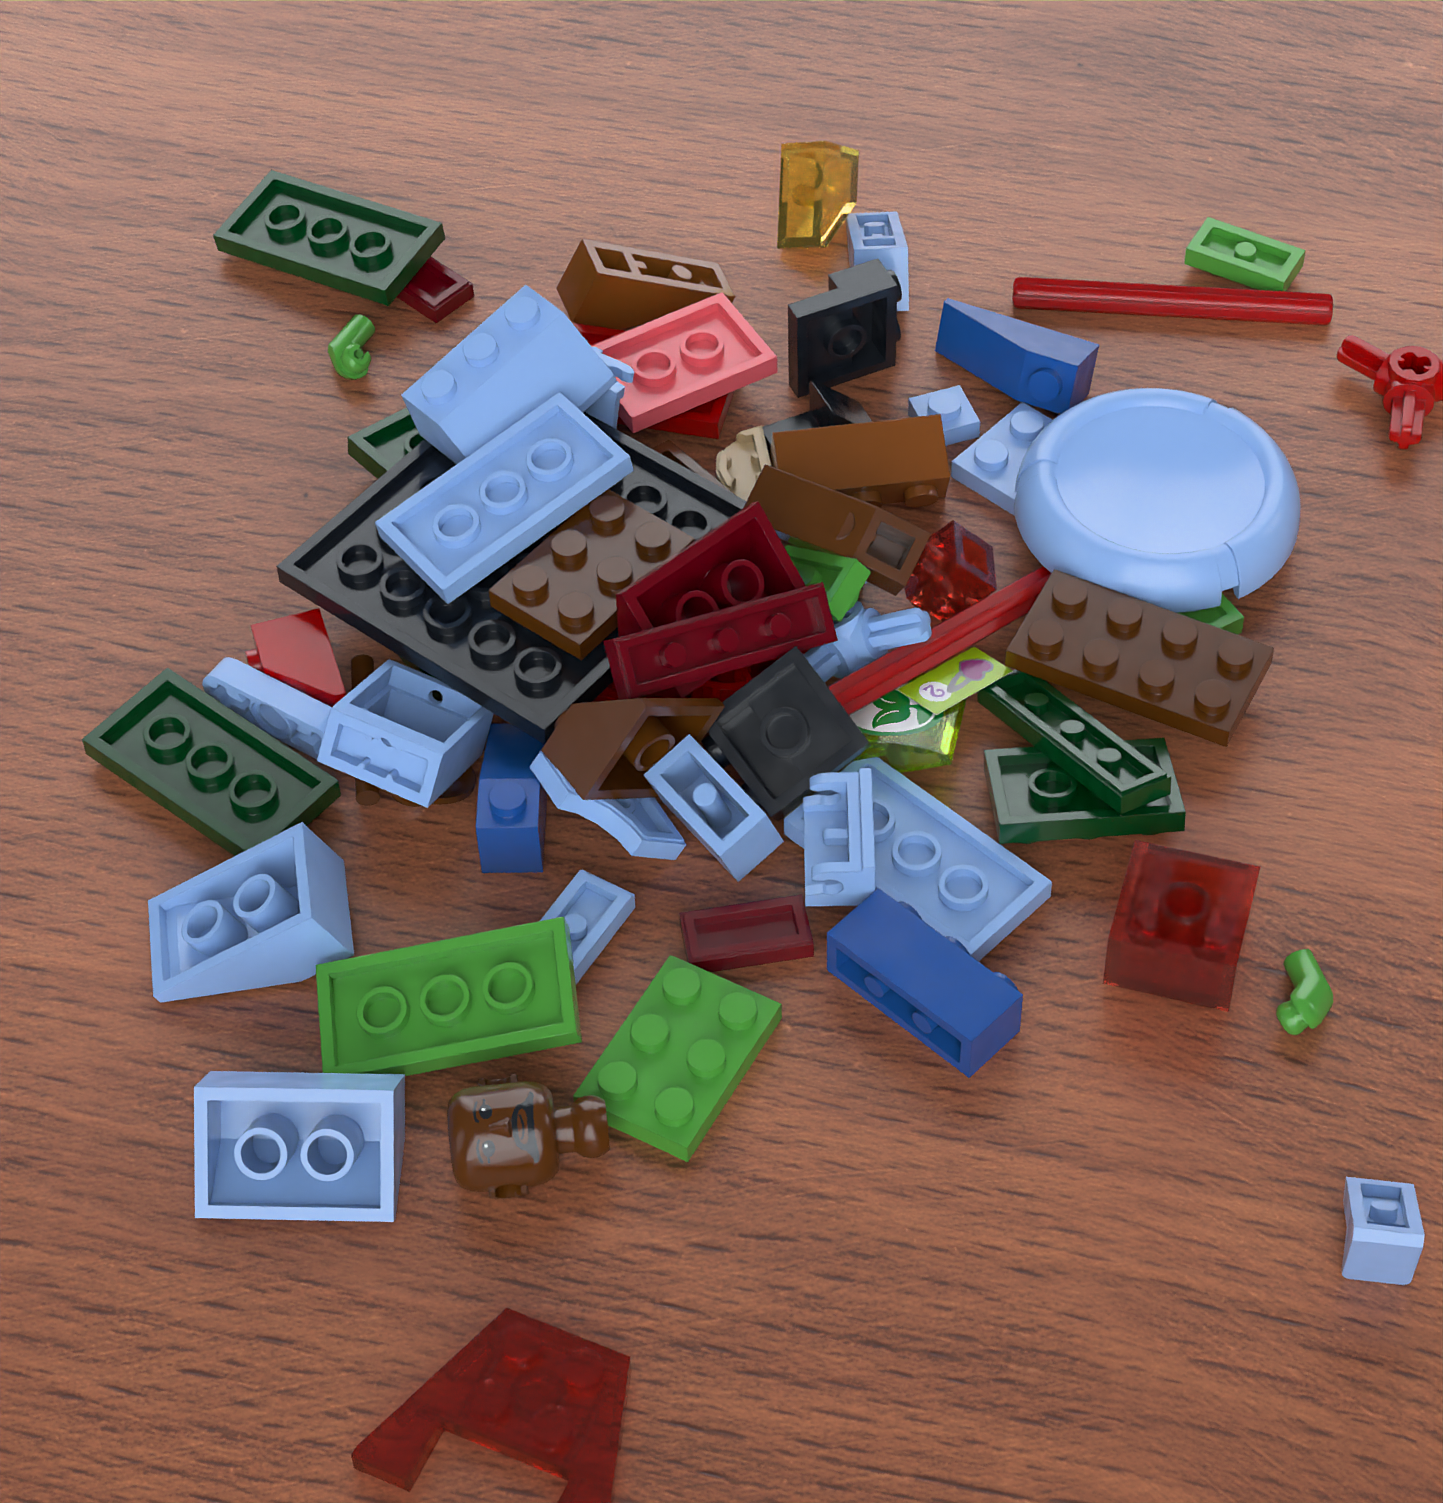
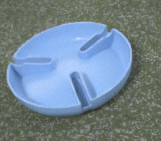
M1134 388L1113 391L1085 400L1064 411L1053 419L1029 446L1022 459L1014 491L1017 492L1014 502V514L1021 536L1031 553L1049 572L1052 573L1055 569L1175 613L1198 611L1220 606L1222 591L1233 588L1235 596L1239 599L1260 588L1282 568L1289 558L1296 543L1300 525V494L1295 474L1285 454L1268 433L1252 419L1234 408H1228L1206 396L1175 389Z

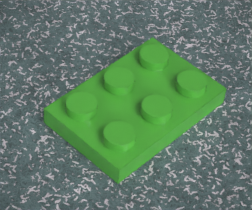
M670 955L573 1095L574 1101L588 1095L604 1099L608 1126L688 1162L782 1019V1004Z

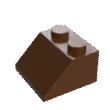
M635 698L571 704L556 720L555 730L541 751L556 769L558 768L583 800L659 797L644 777V774L689 734L700 744L725 705L718 698Z

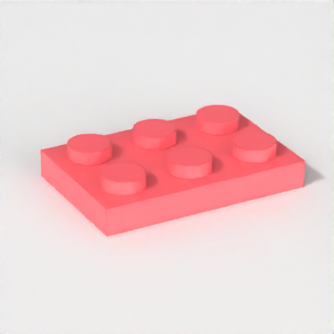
M723 292L591 346L603 350L604 355L621 361L634 370L632 383L615 377L619 383L625 386L624 396L620 399L618 415L632 433L777 373V356Z

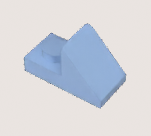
M1346 1177L1343 1206L1347 1229L1341 1270L1342 1276L1353 1280L1408 1285L1413 1278L1423 1250L1425 1237L1414 1184Z

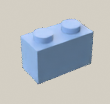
M690 734L644 774V777L662 802L737 882L743 879L784 842L763 810Z

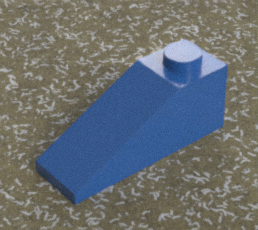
M947 298L943 304L935 351L1017 401L1062 414L1064 411L1081 403L1089 394L1099 344Z
M512 724L490 725L479 777L476 814V835L482 873L543 872L547 792L531 770L530 765L544 744Z

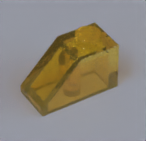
M828 141L781 144L777 249L826 248L857 203L859 150Z

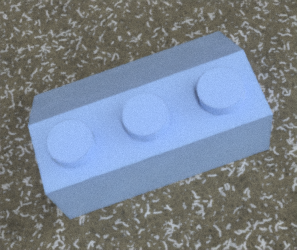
M524 285L401 396L420 436L454 463L458 464L557 393H562L583 413L609 390L617 380L612 371L564 312L529 286Z
M210 1071L194 1086L195 1218L394 1222L396 1219L405 1143V1074Z

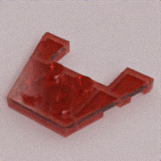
M506 1308L355 1447L351 1454L354 1469L410 1492L442 1433L447 1431L568 1481L558 1503H614L615 1476L619 1450H621L632 1371L631 1358Z

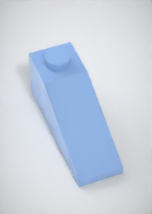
M898 213L845 214L849 267L878 258L885 269L892 270L899 280L902 299L897 302V311H909L908 246Z

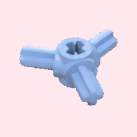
M857 601L847 611L841 622L833 620L838 641L811 648L803 655L824 683L832 676L842 679L888 653V649L927 641L932 634L931 618L927 611H922L917 607L880 615L874 608L864 609L862 603Z

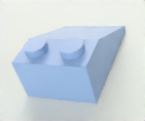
M303 822L148 900L153 997L160 1003L302 982L316 975L317 964L348 959L354 956L344 860Z

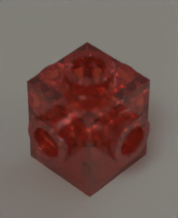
M952 520L929 537L904 587L906 599L914 607L927 611L942 622L984 599L997 590L993 547Z

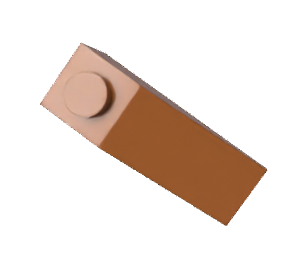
M582 239L556 287L572 323L617 330L643 325L721 292L731 303L735 298L719 263Z

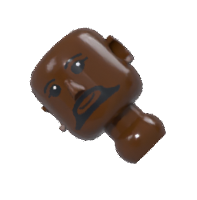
M513 1074L504 1079H478L479 1086L460 1090L448 1102V1135L455 1180L462 1188L469 1191H489V1198L491 1199L525 1196L529 1194V1187L545 1184L553 1179L559 1170V1154L576 1152L586 1158H597L610 1150L605 1100L598 1096H583L571 1105L554 1107L551 1091L545 1085L536 1081L518 1082V1075Z

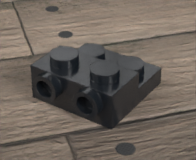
M878 258L828 274L827 292L788 304L789 386L797 398L809 395V383L812 380L830 388L896 365V342L901 339L900 326L897 320V302L902 299V290L896 274L892 270H886Z
M797 646L723 701L724 709L709 729V735L701 741L708 753L722 769L732 764L745 782L740 786L742 790L764 813L767 812L776 821L781 820L802 804L803 797L812 796L817 792L810 790V777L820 773L837 772L872 746Z

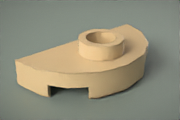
M762 425L736 434V441L726 447L724 451H720L716 459V479L745 501H747L764 465L771 466Z

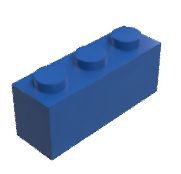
M881 889L875 890L827 932V970L968 1078L1020 1032L1023 994L1018 991L1015 984L1006 975L1000 972H992L970 956L964 945L957 939L943 936L924 922L911 905L903 901L897 902Z

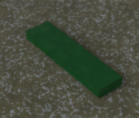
M1015 669L1013 672L977 692V702L1119 814L1126 813L1171 794V776L1047 681Z

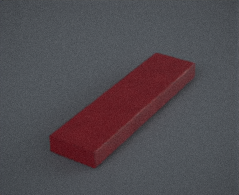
M821 582L603 642L618 700L637 698L782 657L795 646L800 651L838 641L824 583Z

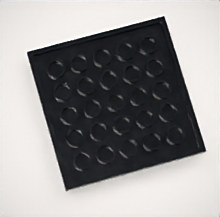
M583 412L631 458L634 471L610 487L609 490L692 536L695 538V541L743 509L746 503L745 500L590 414ZM424 439L276 566L279 582L545 745L555 730L556 720L571 704L592 702L613 682L603 641L619 637L618 627L581 661L491 607L489 589L565 521L447 604L380 537L375 522L457 465Z

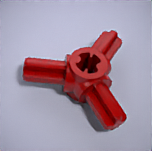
M1348 335L1339 347L1336 358L1339 362L1374 380L1373 390L1375 393L1383 396V407L1390 414L1389 440L1398 443L1397 447L1399 449H1408L1411 444H1419L1422 439L1424 417L1432 411L1435 402L1443 401V359L1440 360L1436 354L1419 346H1405L1388 354L1359 337Z

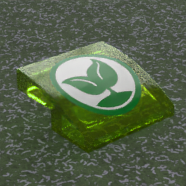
M895 689L850 715L872 745L852 761L886 755L890 766L899 773L951 765L967 698L942 713L935 715Z

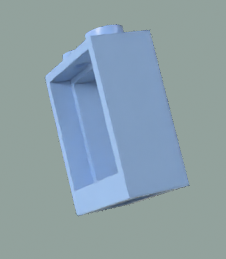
M388 659L331 707L317 761L428 808L482 755L494 713L442 681ZM433 690H437L442 694V701L434 699L432 695Z

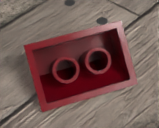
M759 501L752 502L617 593L619 637L806 585ZM714 676L645 696L646 698H684Z

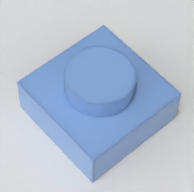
M960 385L909 398V417L941 414L946 446L979 437L980 420Z

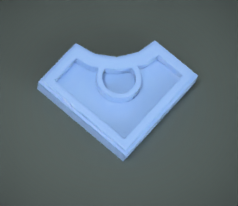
M542 751L539 752L530 765L531 770L558 809L579 814L598 824L615 837L631 856L676 860L686 846L683 837L655 798L583 800Z

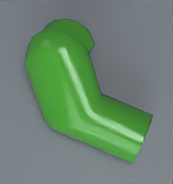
M354 315L328 345L327 352L336 372L341 377L350 380L360 379L365 376L371 363L369 351L364 354L361 348L372 337L375 327L364 315Z
M1301 949L1291 953L1283 963L1295 989L1290 994L1291 1000L1283 1002L1277 1007L1276 1016L1285 1031L1291 1035H1299L1307 1027L1314 1029L1320 1025L1332 1008L1334 1001L1333 992L1312 951L1309 949Z

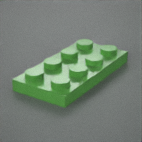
M564 916L316 965L323 1073L405 1074V1076L582 1043L570 929Z

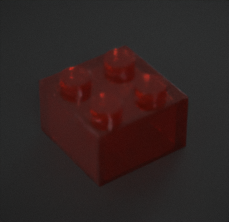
M1135 840L1108 937L1103 984L1229 1012L1253 913L1260 866Z

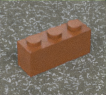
M941 414L773 432L770 451L772 467L880 508L883 504L905 502V505L909 507H923L937 502L938 498L946 496L950 481V470Z

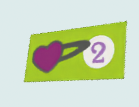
M972 647L897 690L933 714L938 715L1008 675L1013 670L976 647Z

